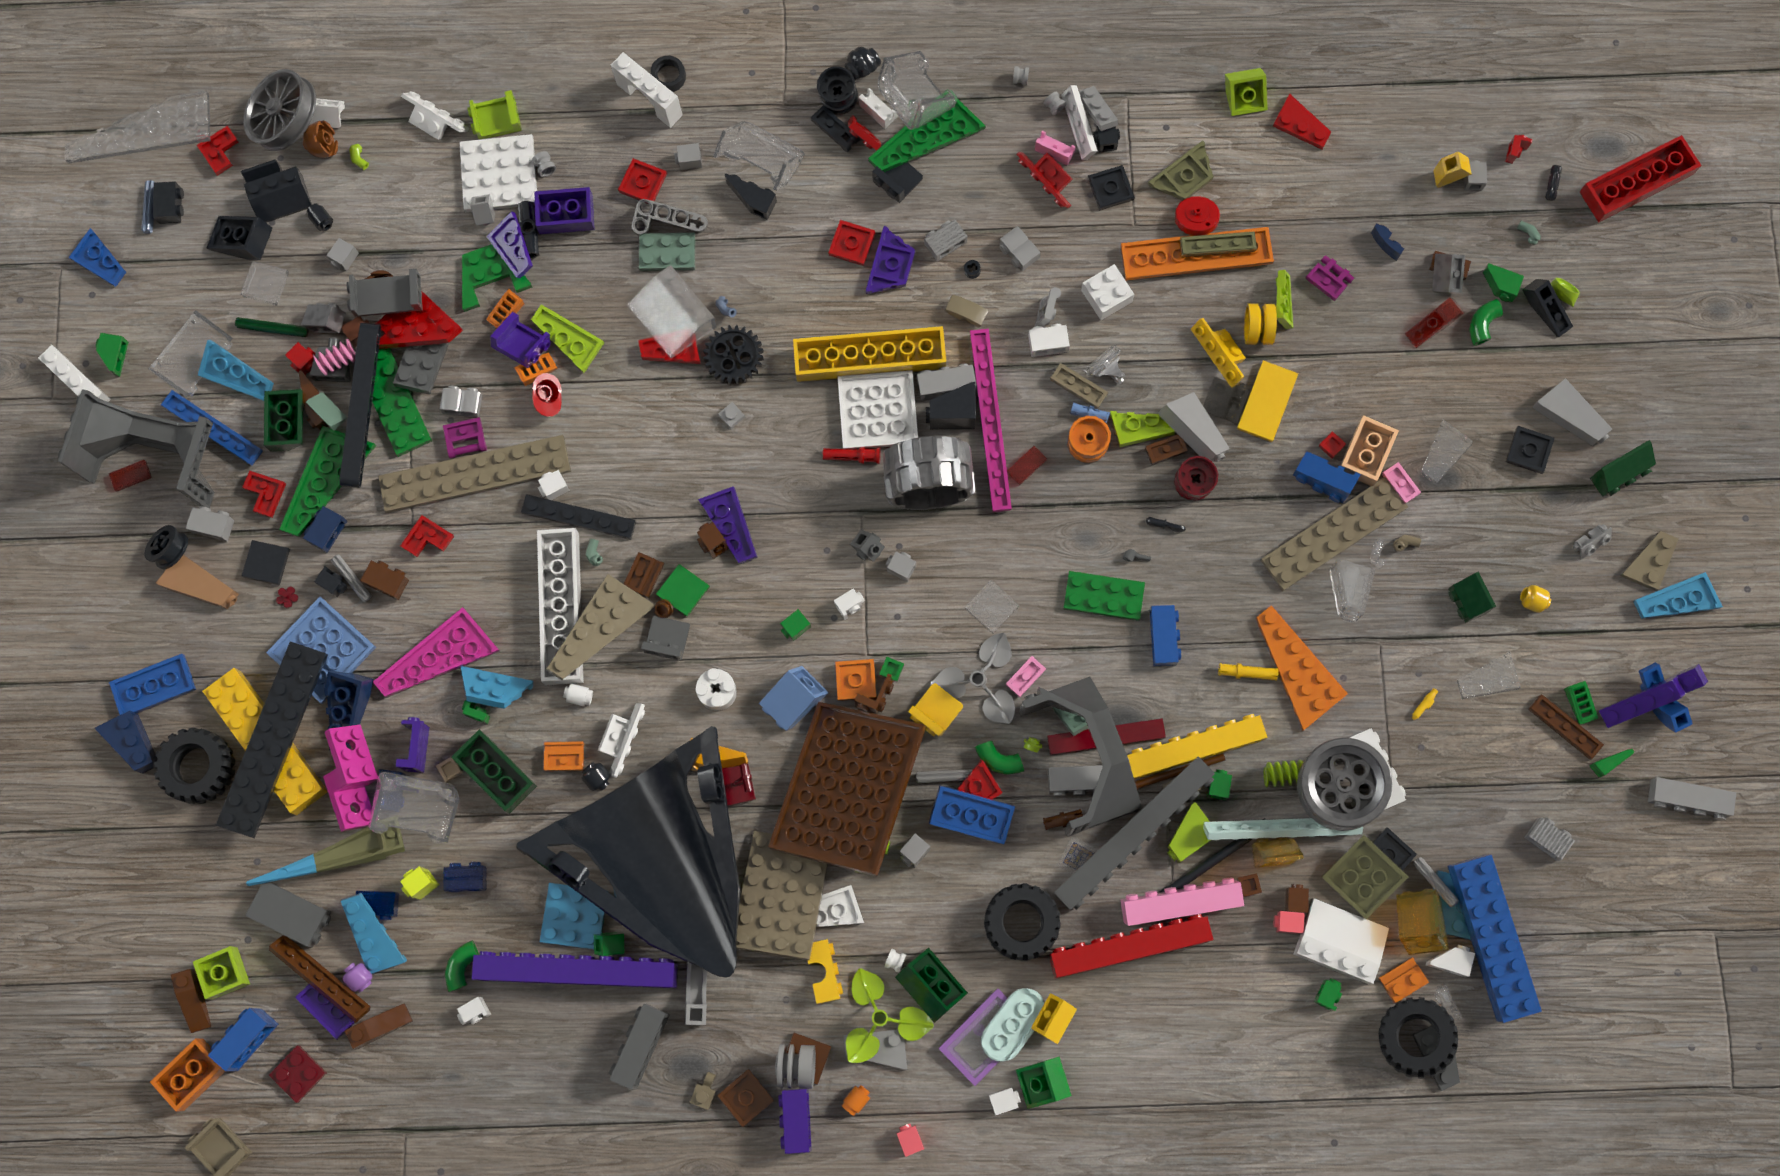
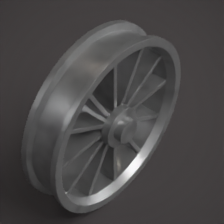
M289 69L277 70L266 76L252 92L245 108L243 123L247 136L270 151H280L294 144L306 131L314 115L316 93L313 85Z

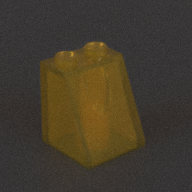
M1424 889L1420 892L1407 891L1397 894L1399 939L1408 955L1448 951L1449 946L1442 903L1437 890Z

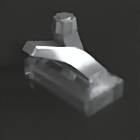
M1117 345L1110 346L1086 367L1084 372L1088 376L1099 377L1101 375H1108L1118 385L1121 384L1125 377V374L1118 367L1121 350Z

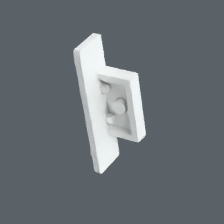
M412 91L410 93H402V98L415 105L408 122L434 138L442 139L447 125L458 132H468L469 128L464 125L465 123L462 120L453 119L447 111L435 108V104L422 100L419 94Z
M635 704L630 720L611 714L598 751L615 757L609 771L611 777L617 778L623 771L624 758L629 755L631 750L629 745L632 738L634 739L638 732L637 725L639 720H642L645 714L644 704Z

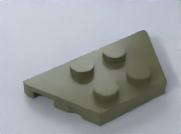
M1202 140L1148 182L1149 187L1184 200L1211 182L1214 176L1205 150V142Z

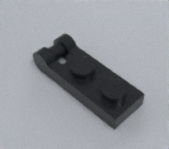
M824 105L811 116V121L839 144L845 152L848 153L852 149L851 146L860 141V137L856 138L849 132L850 128ZM845 135L849 137L847 141L843 139Z

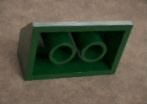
M303 390L264 391L263 446L270 452L290 451L302 445Z
M1648 440L1617 458L1590 477V480L1602 497L1607 494L1612 496L1620 491L1619 487L1625 484L1628 487L1636 482L1635 478L1639 475L1643 478L1652 472L1651 468L1656 465L1651 441Z
M927 948L895 976L934 1023L968 994L930 948Z

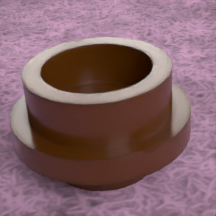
M661 599L655 605V613L660 618H668L673 614V606L668 600Z

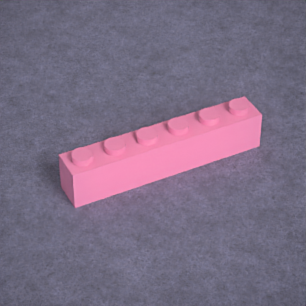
M1224 878L1220 883L1206 881L1203 882L1202 886L1188 884L1184 885V889L1176 890V887L1164 889L1165 892L1161 893L1147 891L1143 896L1129 894L1126 895L1125 899H1120L1123 921L1128 926L1244 906L1241 882L1234 880V878Z

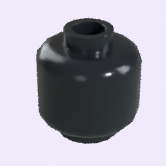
M592 762L582 771L581 779L591 791H596L597 789L602 791L610 784L608 780L611 774L601 763L595 764Z

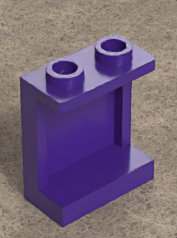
M514 312L490 336L493 349L526 368H529L532 363L535 364L543 351H547L551 344L548 332L541 335L519 322V315Z
M408 717V720H402L401 724L412 730L408 759H396V767L405 772L424 773L430 727L424 724V721H420V718Z

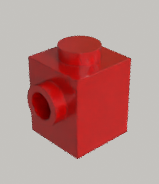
M297 342L285 356L292 362L290 366L297 373L302 371L306 375L308 372H311L316 353L309 347L305 349Z

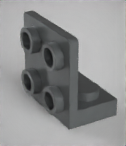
M653 616L647 642L643 641L641 649L647 654L682 661L690 624Z

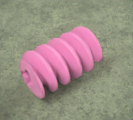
M346 339V346L340 342L339 349L333 345V352L325 349L326 355L318 352L319 358L317 359L314 356L316 364L325 376L328 375V369L334 372L335 366L341 369L342 363L347 366L349 365V360L355 362L356 352L349 339Z

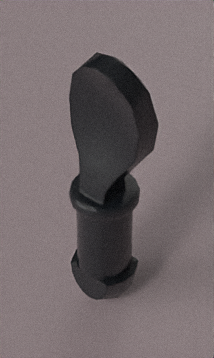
M1153 517L1146 519L1148 525L1162 527L1163 529L1168 527L1174 532H1184L1186 530L1185 526L1167 522L1166 519L1161 520Z

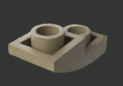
M951 295L944 310L958 320L963 318L978 328L982 325L988 312L982 306L956 295Z

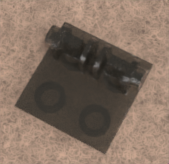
M1214 377L1203 407L1207 413L1237 424L1250 390L1246 389V385L1240 382L1231 388L1227 381Z

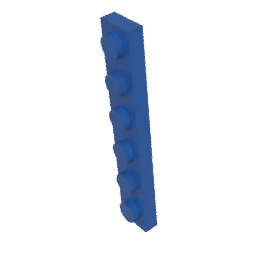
M173 390L161 403V406L185 422H198L199 416L209 419L213 423L209 438L251 466L263 452L262 449Z

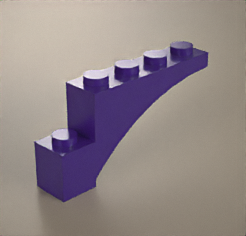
M1697 664L1643 691L1604 707L1599 712L1607 728H1610L1676 701L1686 693L1705 686L1708 680L1700 664Z

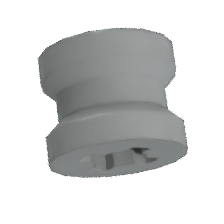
M1015 66L1013 84L1022 83L1024 86H1027L1029 67L1022 69L1019 66Z
M1057 91L1050 94L1043 102L1045 107L1050 108L1052 115H1056L1066 106L1065 100L1060 98V94Z

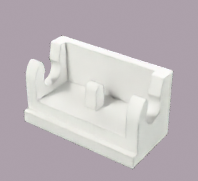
M868 88V93L865 96L863 94L859 96V106L886 129L898 115L896 111L891 110Z

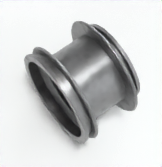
M1336 738L1316 747L1305 759L1298 774L1297 791L1303 808L1314 821L1333 830L1349 831L1367 825L1384 811L1391 797L1392 776L1386 760L1374 747L1358 739ZM1342 760L1344 762V769L1337 770L1334 767V761ZM1354 766H1362L1364 774L1361 776L1356 775L1353 770ZM1320 774H1328L1330 782L1328 784L1321 783L1319 780ZM1346 778L1350 781V786L1343 789L1340 786V781ZM1360 785H1367L1369 787L1368 795H1362L1359 792ZM1326 793L1334 794V803L1330 804L1325 801ZM1347 798L1354 800L1355 807L1353 809L1345 807L1344 802Z

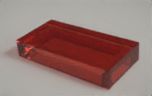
M1033 446L1007 470V473L1021 485L1047 461V458Z
M141 460L109 473L116 492L152 478L146 460Z

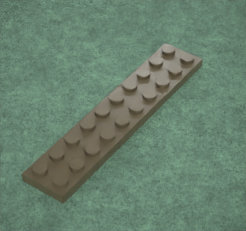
M564 435L384 474L378 477L384 510L386 513L538 480L548 472L553 473L559 470L561 474L571 472Z

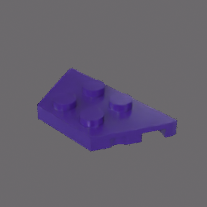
M884 226L866 287V294L906 287L915 249L905 244L899 236L889 231L887 226Z

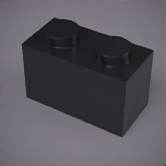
M176 181L154 183L153 218L159 224L181 223V216L184 215L182 206L184 191Z

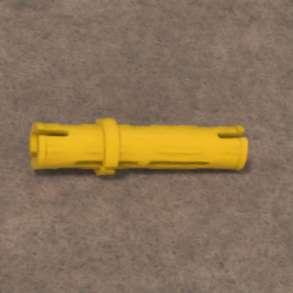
M1219 663V676L1275 681L1278 679L1276 677L1278 676V668L1243 666L1241 663L1236 665Z

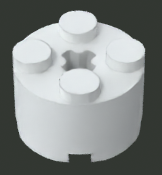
M712 668L699 677L696 684V693L706 708L714 711L724 710L730 707L736 699V685L727 672ZM719 687L720 692H714L713 688Z

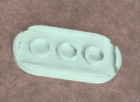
M1028 988L1014 991L986 1026L981 1036V1046L989 1058L995 1061L1011 1060L1025 1045L1034 1032L1031 1027L1044 1005V1000L1038 992Z

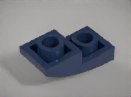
M1376 223L1371 232L1374 240L1386 254L1397 261L1404 248L1397 241L1389 239L1392 232L1386 226Z

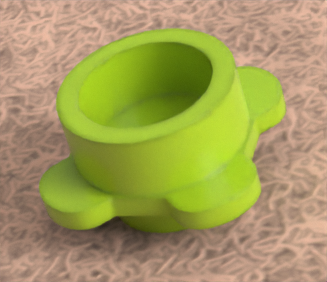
M1029 737V739H1024V748L1029 751L1038 753L1039 749L1043 746L1040 744V740Z

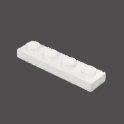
M1071 85L1061 96L1066 102L1065 109L1081 159L1088 160L1097 152V148L1077 85Z

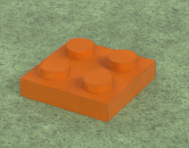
M874 659L835 662L838 701L855 700L857 694L870 699L877 698Z

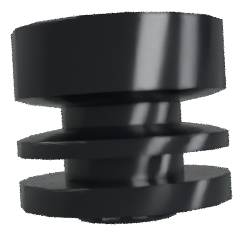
M837 66L830 67L820 74L817 80V90L822 105L834 115H843L850 112L858 101V91L853 75L847 69Z

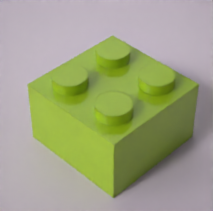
M229 946L193 961L205 999L214 1000L250 985L238 947Z

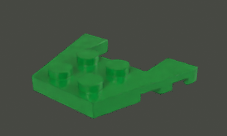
M492 244L462 255V308L464 312L480 307L475 293V289L510 276L517 293L533 288L532 284L525 275L521 278H516Z

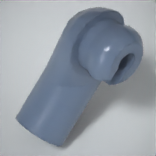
M720 296L716 300V306L724 316L735 317L736 310L727 307L728 299Z

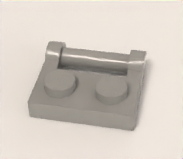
M1052 288L1048 296H1044L1041 299L1035 327H1044L1055 318V302L1061 296L1059 288Z

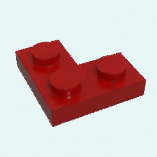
M227 125L197 144V147L218 176L233 166L224 152L239 143V141Z
M249 470L242 488L259 494L253 512L273 518L286 483Z
M421 515L400 546L416 557L419 556L428 542L444 552L454 538V535Z

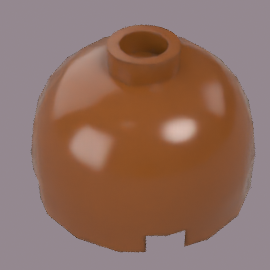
M324 120L314 122L303 133V146L314 157L328 158L335 155L338 151V141L334 142L333 138L335 132L328 122Z

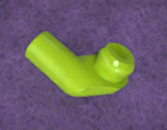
M360 144L351 145L349 149L351 162L366 170L369 163L360 156L362 146Z

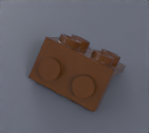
M888 673L876 701L857 694L854 700L855 707L859 711L873 714L882 713L886 705L885 697L891 694L894 687L892 675Z

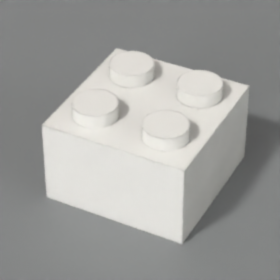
M1115 264L1084 281L1081 291L1100 320L1133 302L1134 293Z

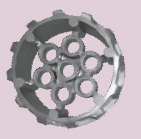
M946 436L918 437L898 442L883 453L886 498L892 506L907 510L943 508L964 502L973 496L975 492L971 447L967 442L960 440V438Z

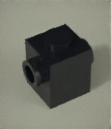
M1096 125L1093 138L1098 145L1099 153L1117 150L1118 140L1120 139L1119 128L1116 129L1115 126L1101 131Z

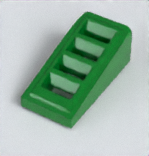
M1586 681L1564 689L1579 725L1598 719ZM1580 689L1581 693L1575 695L1574 691ZM1580 697L1584 698V700L1580 702H1577L1576 700ZM1587 705V708L1579 709V706ZM1590 712L1591 715L1582 718L1581 714Z
M1627 749L1596 761L1589 766L1598 778H1601L1634 754L1635 751Z

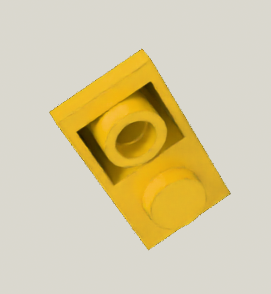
M1455 152L1441 158L1433 170L1437 188L1472 175L1469 158L1460 152Z

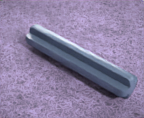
M154 181L145 182L141 226L143 233L153 232Z

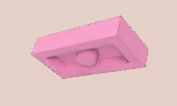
M1399 462L1382 473V476L1388 480L1405 504L1420 495L1421 491Z
M1031 656L1006 683V686L1020 698L1045 672L1046 668Z

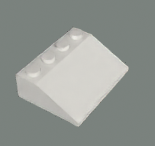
M1313 898L1304 923V933L1300 934L1293 955L1366 984H1374L1389 928Z

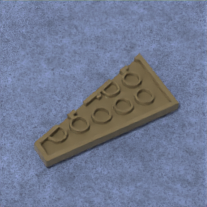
M607 574L546 670L563 680L652 610L655 605Z

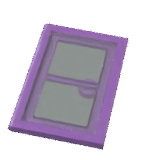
M998 988L938 1048L974 1086L999 1062L989 1058L981 1046V1036L984 1029L1007 1000V997Z

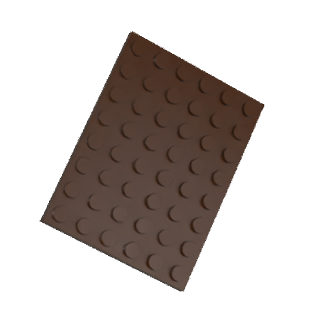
M818 702L768 847L771 850L878 876L926 729L925 725Z

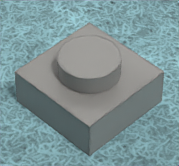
M733 402L718 413L719 417L730 429L745 418V415Z

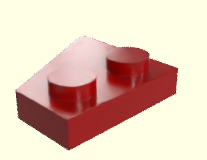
M852 115L848 120L849 132L856 138L860 136L864 140L863 143L869 149L874 148L877 151L881 146V141L869 129L856 121L857 118Z

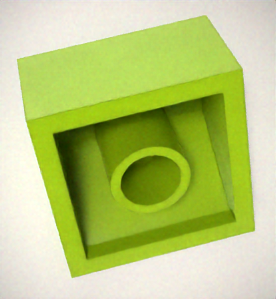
M1261 68L1225 74V88L1231 116L1268 110L1266 74Z

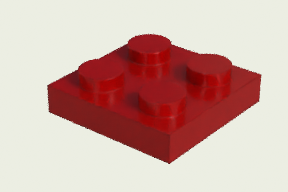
M633 158L618 191L639 201L642 199L655 201L667 172Z
M840 220L828 252L829 256L864 266L875 230Z

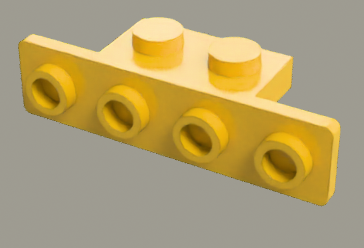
M1204 318L1199 319L1191 328V331L1230 387H1235L1244 377L1236 364L1242 363L1246 357L1226 329L1213 332Z

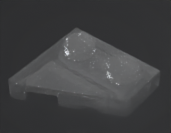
M1446 984L1437 986V992L1434 995L1438 1004L1444 1006L1455 1022L1462 1020L1463 1018Z

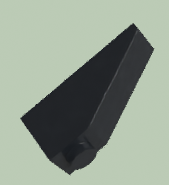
M1535 279L1522 289L1530 306L1556 337L1562 336L1573 327L1549 280Z

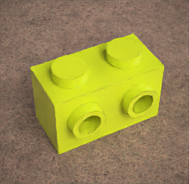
M420 866L415 870L411 869L403 875L404 879L400 881L403 885L401 889L408 897L411 896L413 899L417 898L420 900L440 885L428 869Z

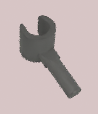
M1133 549L1125 551L1123 559L1128 562H1132L1134 557L1147 561L1151 560V556L1139 554Z

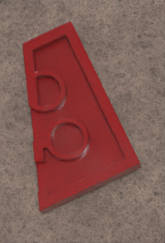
M693 328L638 340L642 360L701 364Z

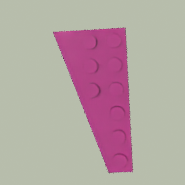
M462 607L375 679L373 683L385 697H389L497 653L500 650Z

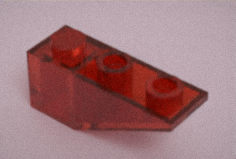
M1449 297L1407 331L1405 335L1418 348L1452 324L1465 312L1454 298Z

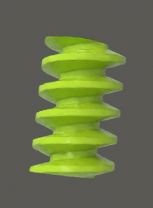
M1291 760L1289 765L1286 761H1283L1281 765L1277 761L1273 766L1271 762H1267L1266 767L1264 766L1263 769L1265 786L1268 787L1270 781H1272L1274 787H1276L1277 781H1280L1281 786H1284L1285 780L1288 781L1289 786L1292 785L1293 780L1297 783L1303 761L1298 760L1297 765L1294 760Z

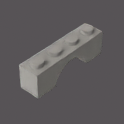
M687 962L685 1025L705 1026L707 971Z

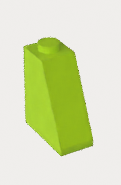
M1196 802L1187 810L1167 846L1169 849L1167 853L1174 862L1177 860L1180 863L1210 841L1203 829L1204 822L1210 821Z

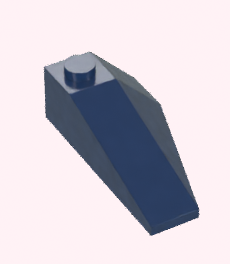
M328 671L324 688L328 708H326V714L329 715L328 729L360 725L370 698L374 679L359 674ZM346 742V747L351 750L350 744Z

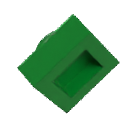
M886 657L879 676L886 678L889 673L892 675V680L898 682L904 663Z

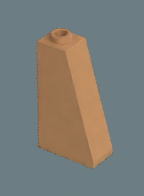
M185 555L175 565L166 569L156 582L167 590L225 609L233 606L239 595Z

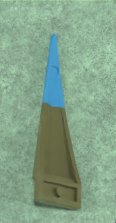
M394 816L376 821L321 851L246 882V885L252 886L387 859L386 856L404 852L405 847L398 817Z

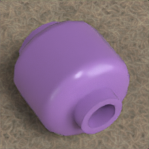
M352 963L344 969L346 974L342 977V980L353 992L358 991L360 993L372 984L370 980L373 976L363 963L357 965Z

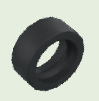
M671 55L662 56L653 62L651 75L669 90L675 92L684 85L686 72L683 63L677 57ZM665 66H674L678 69L679 76L672 82H662L658 78V71Z

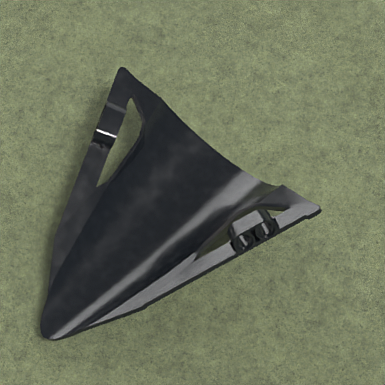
M715 726L709 727L613 792L517 843V850L529 856L648 945L699 966L718 977L727 978L734 973L737 962L736 942L740 885L718 746V733ZM700 754H702L704 765L698 768L700 794L702 801L710 805L714 836L705 829L687 787V775ZM575 845L583 849L611 883L615 897L588 878L590 872L586 866L564 851H559L558 854H555L547 846Z

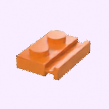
M583 741L544 742V771L584 770Z
M1413 957L1378 978L1394 1003L1429 983Z

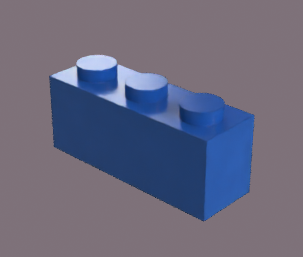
M1175 605L1151 606L1149 612L1153 666H1176L1179 662L1178 660H1181V648L1177 647V641H1180V630L1176 629V622H1179L1178 610L1175 611Z

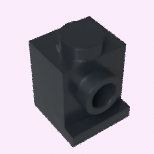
M324 566L314 581L318 586L336 597L343 594L347 588V585L341 581L343 577L332 572L326 566Z

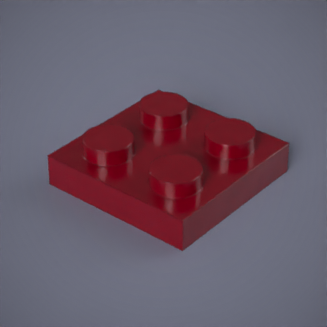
M297 1045L269 1076L296 1103H299L327 1072L300 1045Z

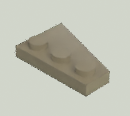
M1662 531L1658 532L1620 576L1658 591L1679 538Z

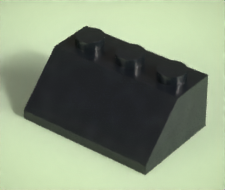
M296 166L244 184L248 200L256 217H259L266 223L306 210L312 205L303 175Z

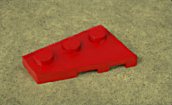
M1291 94L1287 97L1273 124V127L1323 150L1331 134V131Z
M982 759L956 789L992 800L1003 793Z

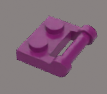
M480 417L443 425L450 459L456 458L457 455L475 451H487ZM478 439L479 442L458 448L453 446L455 443Z

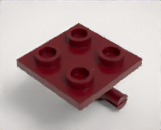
M748 763L722 768L727 806L756 800Z

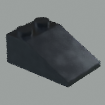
M218 216L206 248L246 260H261L273 227L259 217Z

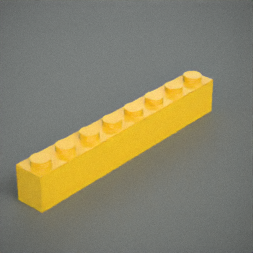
M1254 714L1244 716L1243 720L1236 722L1234 719L1225 722V726L1217 728V725L1210 726L1203 733L1194 731L1188 733V737L1183 739L1177 736L1169 739V743L1163 745L1161 742L1151 744L1150 748L1143 750L1142 747L1132 750V754L1127 755L1134 780L1191 763L1198 756L1204 759L1266 740L1268 737L1261 716L1255 717Z

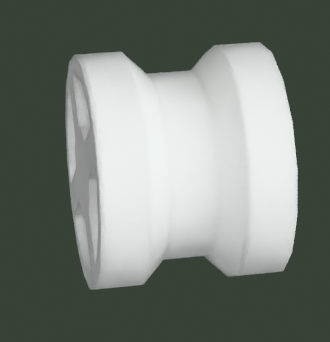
M891 949L884 967L893 968L895 972L899 973L906 954H898L896 950Z

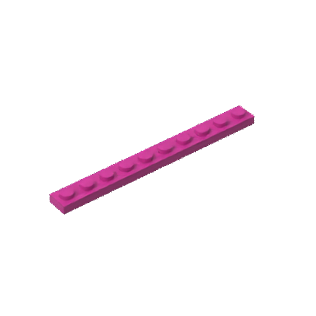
M989 329L971 330L970 338L992 511H1010L1012 506Z

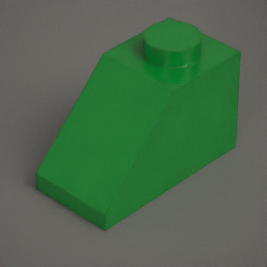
M1490 263L1483 270V275L1494 296L1499 297L1500 300L1505 302H1513L1518 295L1524 276Z
M100 333L99 338L96 340V351L109 371L115 376L120 377L129 342L123 336Z

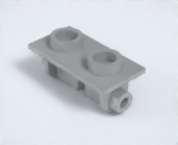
M1604 524L1597 525L1588 532L1591 539L1584 535L1574 542L1572 547L1576 552L1580 551L1581 560L1586 556H1591L1597 548L1610 542L1612 538L1611 527L1608 529Z

